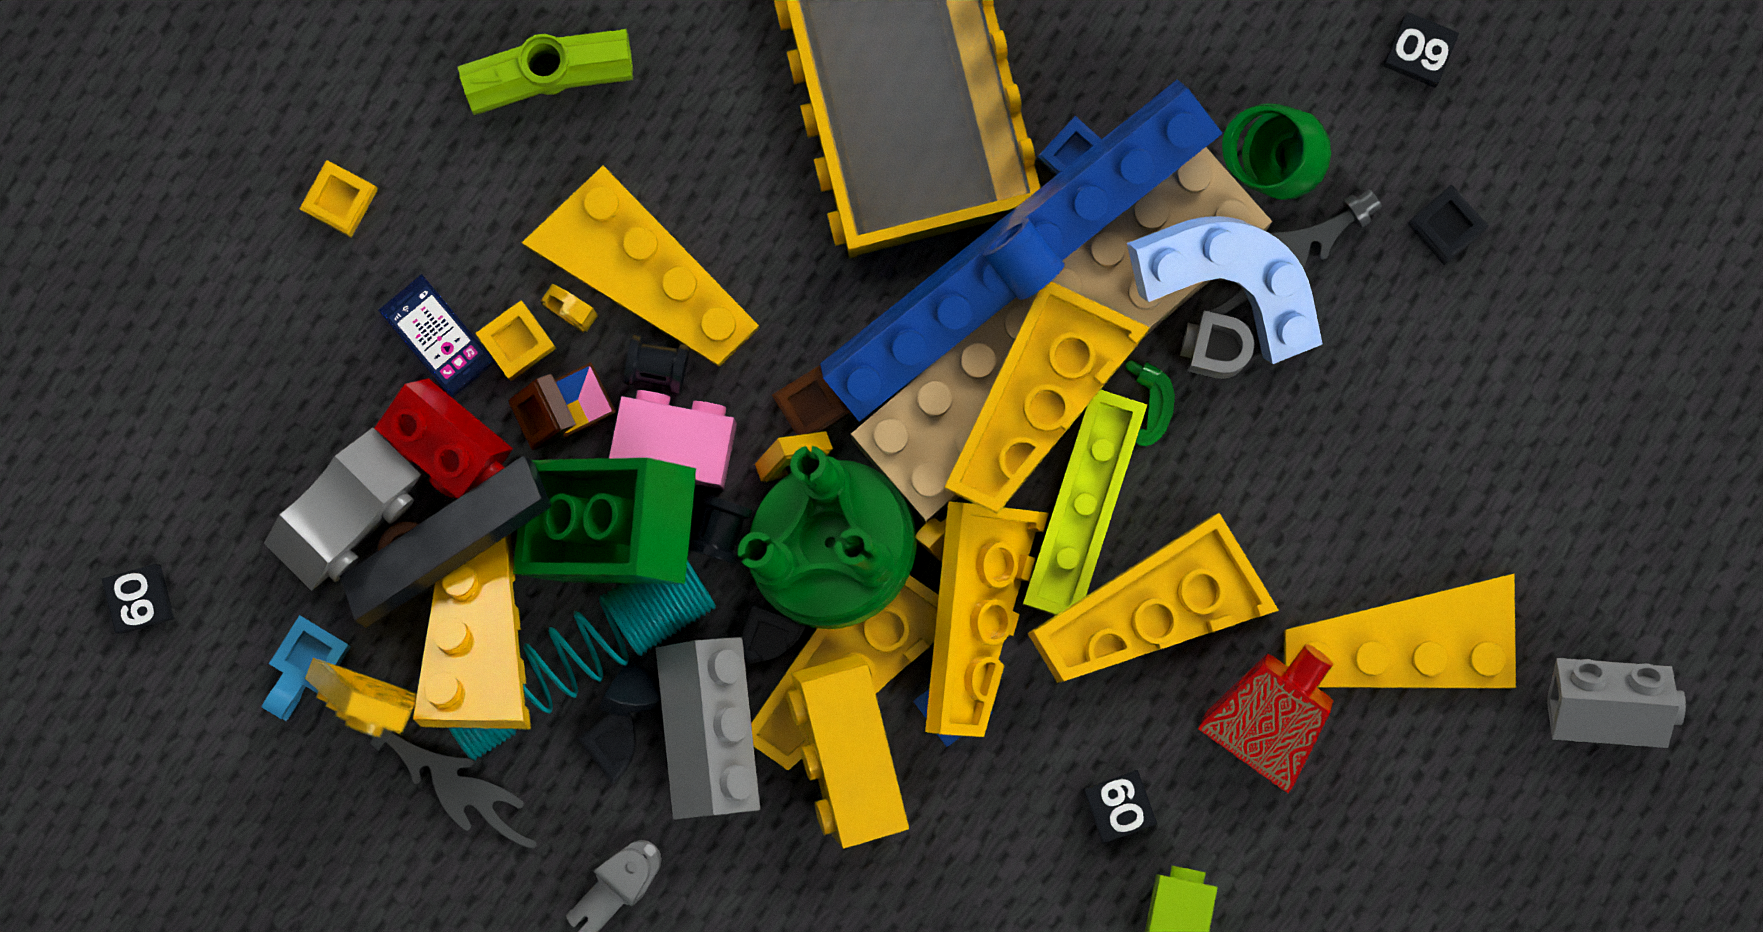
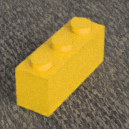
M853 655L791 673L795 690L787 692V700L795 725L804 724L809 745L801 747V755L809 780L818 779L823 800L815 802V810L823 834L832 833L833 838L844 849L909 830L868 663L858 655Z

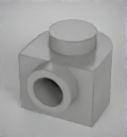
M1204 310L1198 325L1187 324L1180 356L1190 358L1188 372L1218 379L1230 378L1238 374L1249 362L1254 350L1253 335L1247 325L1239 319Z

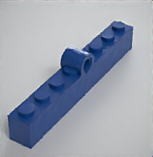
M1177 79L821 362L823 379L860 422L1016 297L1019 300L1027 299L1048 285L1063 269V260L1222 135V131L1191 91Z

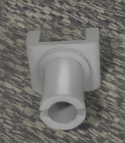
M646 840L634 841L595 869L593 872L596 874L598 881L578 904L566 914L569 923L576 927L579 922L588 917V921L578 932H599L623 904L633 906L644 896L661 867L662 858L658 848Z

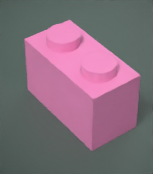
M637 390L636 399L621 396L609 458L648 457L696 468L695 485L724 490L737 425L733 417L725 416L726 407L703 401H693L692 409L670 406V396L645 390Z

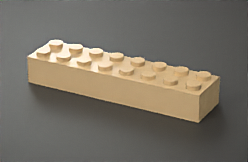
M1205 147L1063 260V269L1052 282L1150 327L1149 332L1145 335L1147 336L1210 280L1198 282L1148 302L1138 294L1127 243L1175 224L1201 217L1222 216L1236 218L1265 231L1271 225L1272 220ZM1037 293L1024 300H1019L1017 297L931 364L851 433L852 442L878 472L883 474L898 489L909 507L924 524L941 514L948 507V501L954 502L960 497L945 490V485Z

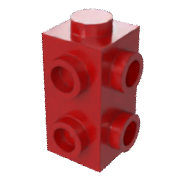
M429 378L404 384L374 428L408 462H415L430 475V483L439 492L451 498H460L504 469L505 467L502 464L513 450L510 445Z

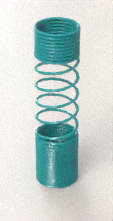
M688 560L685 584L622 583V585L617 584V588L613 587L612 591L608 590L607 594L603 593V595L599 596L601 607L618 642L623 660L609 647L580 612L574 611L575 621L591 653L598 676L579 658L555 628L549 627L548 632L568 674L573 692L555 676L529 644L524 643V651L543 690L548 708L543 706L523 684L525 696L541 711L548 714L552 712V699L537 665L538 663L550 679L566 695L576 698L578 695L577 683L561 645L587 675L599 682L603 680L602 666L585 627L617 663L626 666L629 661L628 653L616 624L634 651L642 656L643 652L647 653L648 649L652 650V646L657 647V643H662V640H667V637H671L672 634H676L677 631L686 628L687 624L691 625V621L696 622V618L700 619L701 615L705 616L706 612L710 613L711 609L715 610L716 605ZM448 728L467 756L475 761L477 757L481 758L482 754H486L487 751L496 748V745L506 742V738L510 739L511 735L515 736L517 731L516 729Z

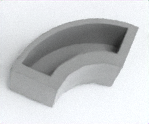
M371 428L335 455L326 470L313 485L279 515L264 544L311 591L328 577L337 582L341 579V575L352 569L359 561V557L354 552L385 521L389 524L394 523L411 507L414 499L408 493L416 484L421 474L374 428Z

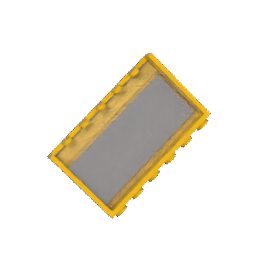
M774 0L780 29L783 31L792 28L797 48L786 51L794 84L805 82L810 103L800 105L808 138L819 136L824 157L814 159L821 192L832 190L837 211L827 213L835 246L846 244L849 258L1001 220L1040 189L1035 168V152L1031 138L1027 137L1021 114L1022 103L1017 84L1013 83L1007 60V43L1003 30L999 29L993 5L994 0Z

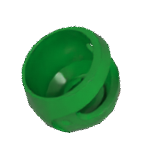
M1259 104L1242 111L1228 124L1222 140L1223 158L1233 176L1246 187L1279 200L1298 198L1312 191L1323 180L1330 165L1331 144L1323 124L1313 114L1280 104ZM1261 116L1252 124L1244 139L1242 160L1245 173L1240 166L1237 156L1238 139L1244 127L1256 117ZM1282 149L1284 150L1287 169L1280 160Z

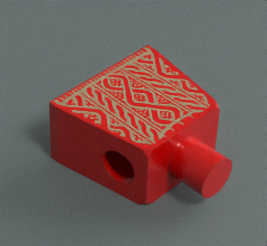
M1308 644L1304 645L1289 667L1274 656L1266 654L1207 710L1198 729L1282 790L1289 793L1331 712L1332 698L1317 687L1332 668L1333 662L1321 651Z

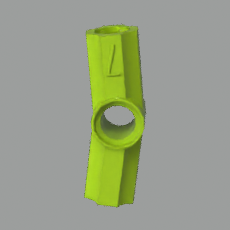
M626 29L558 38L548 34H538L527 39L522 46L458 66L462 86L474 115L538 94L551 95L557 94L566 88L633 80L631 49ZM550 53L560 58V65L555 73L542 77L532 72L533 63L539 56Z

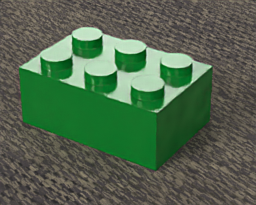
M648 457L531 460L536 465L552 507L518 528L513 574L562 583L685 584L696 468Z

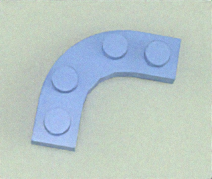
M1211 216L1187 220L1127 243L1138 294L1146 301L1150 302L1198 282L1222 278L1234 281L1244 289L1252 306L1262 357L1270 363L1275 364L1323 344L1312 291L1303 267L1285 244L1265 230L1240 219Z

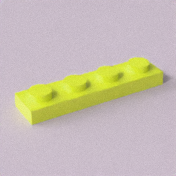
M1100 390L1087 405L1023 605L1057 615L1086 596L1147 404Z

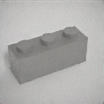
M742 637L694 640L656 647L673 820L760 810Z

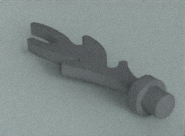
M1369 189L1357 198L1351 194L1342 202L1347 211L1337 217L1313 227L1289 232H1273L1271 235L1278 238L1291 250L1304 269L1312 242L1319 243V258L1322 260L1326 259L1334 241L1351 222L1355 221L1360 228L1365 227L1371 223L1370 216L1381 209L1382 205L1375 194ZM1242 288L1229 301L1215 309L1209 310V312L1223 315L1236 308L1248 299L1244 289Z
M383 728L380 737L364 733L372 739L369 745L378 752L387 743L398 753L406 764L414 784L421 782L420 770L422 767L428 766L431 770L432 782L441 805L448 815L465 831H469L472 826L464 810L467 806L472 805L495 830L508 839L531 849L536 847V841L512 830L493 810V804L496 801L506 802L521 809L524 806L522 800L492 783L473 777L458 776L457 771L459 769L473 765V761L470 758H456L427 751L394 734L395 731Z

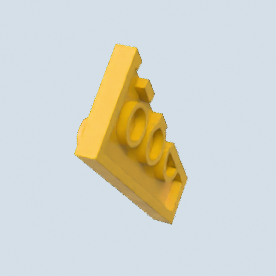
M604 166L595 172L522 242L526 248L549 260L571 276L599 291L613 302L649 322L676 341L689 346L692 351L718 367L760 328L739 304Z
M1052 281L1038 291L945 485V490L998 514L1145 337L1150 327Z
M948 501L925 732L984 737L1004 669L999 656L1004 641L1008 636L1014 635L1020 615L1013 611L1021 581L1029 582L1036 560L1029 556L1035 533L1044 532L1049 513L1003 507L998 514H995L976 504Z
M1218 513L1210 516L1027 634L1058 683L1279 610L1221 514Z
M511 534L435 583L413 720L420 727L531 729L529 710L525 706L523 684H526L524 661L520 657L518 630L521 629L519 609L514 601L513 582L515 581V574H513L514 560Z
M1514 574L1284 630V664L1289 667L1304 645L1308 644L1321 651L1333 662L1332 668L1317 688H1516Z
M909 575L898 595L889 605L873 617L845 628H816L751 721L754 747L785 769L790 770L802 759L801 747L809 745L804 724L796 726L790 712L787 692L795 690L791 673L858 655L868 663L876 694L934 642L939 595Z
M314 657L305 677L318 690L316 698L327 702L326 707L337 711L336 716L347 720V726L378 737L381 736L383 728L402 733L416 703V692Z

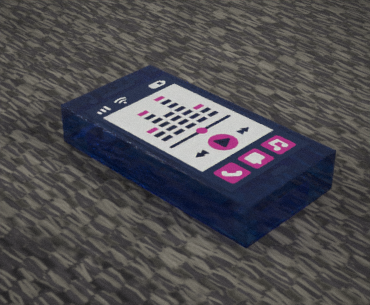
M422 274L378 310L452 398L496 362Z

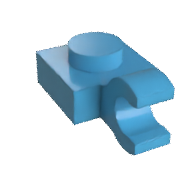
M299 615L269 663L283 672V674L268 694L262 708L287 722L299 703L305 687L318 693V690L305 679L312 658L314 657L339 666L351 646Z

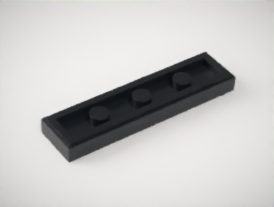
M523 455L341 575L340 578L354 620L367 628L552 507L535 463Z

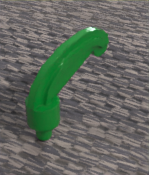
M1129 360L1125 365L1126 369L1137 375L1135 380L1137 383L1150 389L1147 430L1140 429L1136 439L1138 445L1148 446L1158 441L1166 432L1174 411L1175 393L1171 379L1162 370L1148 362L1142 366L1135 361Z

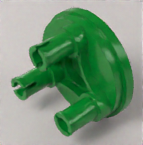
M803 446L791 458L790 468L792 473L779 481L761 502L754 517L750 533L742 538L738 545V556L743 558L744 560L741 562L750 568L751 574L762 595L775 609L787 618L799 624L818 629H838L853 626L882 611L892 602L905 585L916 555L917 539L915 536L917 532L915 521L905 498L883 474L861 463L836 460L833 457L826 456L816 446H812L811 452L807 446Z

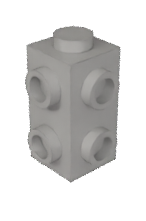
M1557 658L1547 697L1552 739L1668 748L1674 725H1682L1686 708L1684 691L1676 690L1672 666Z

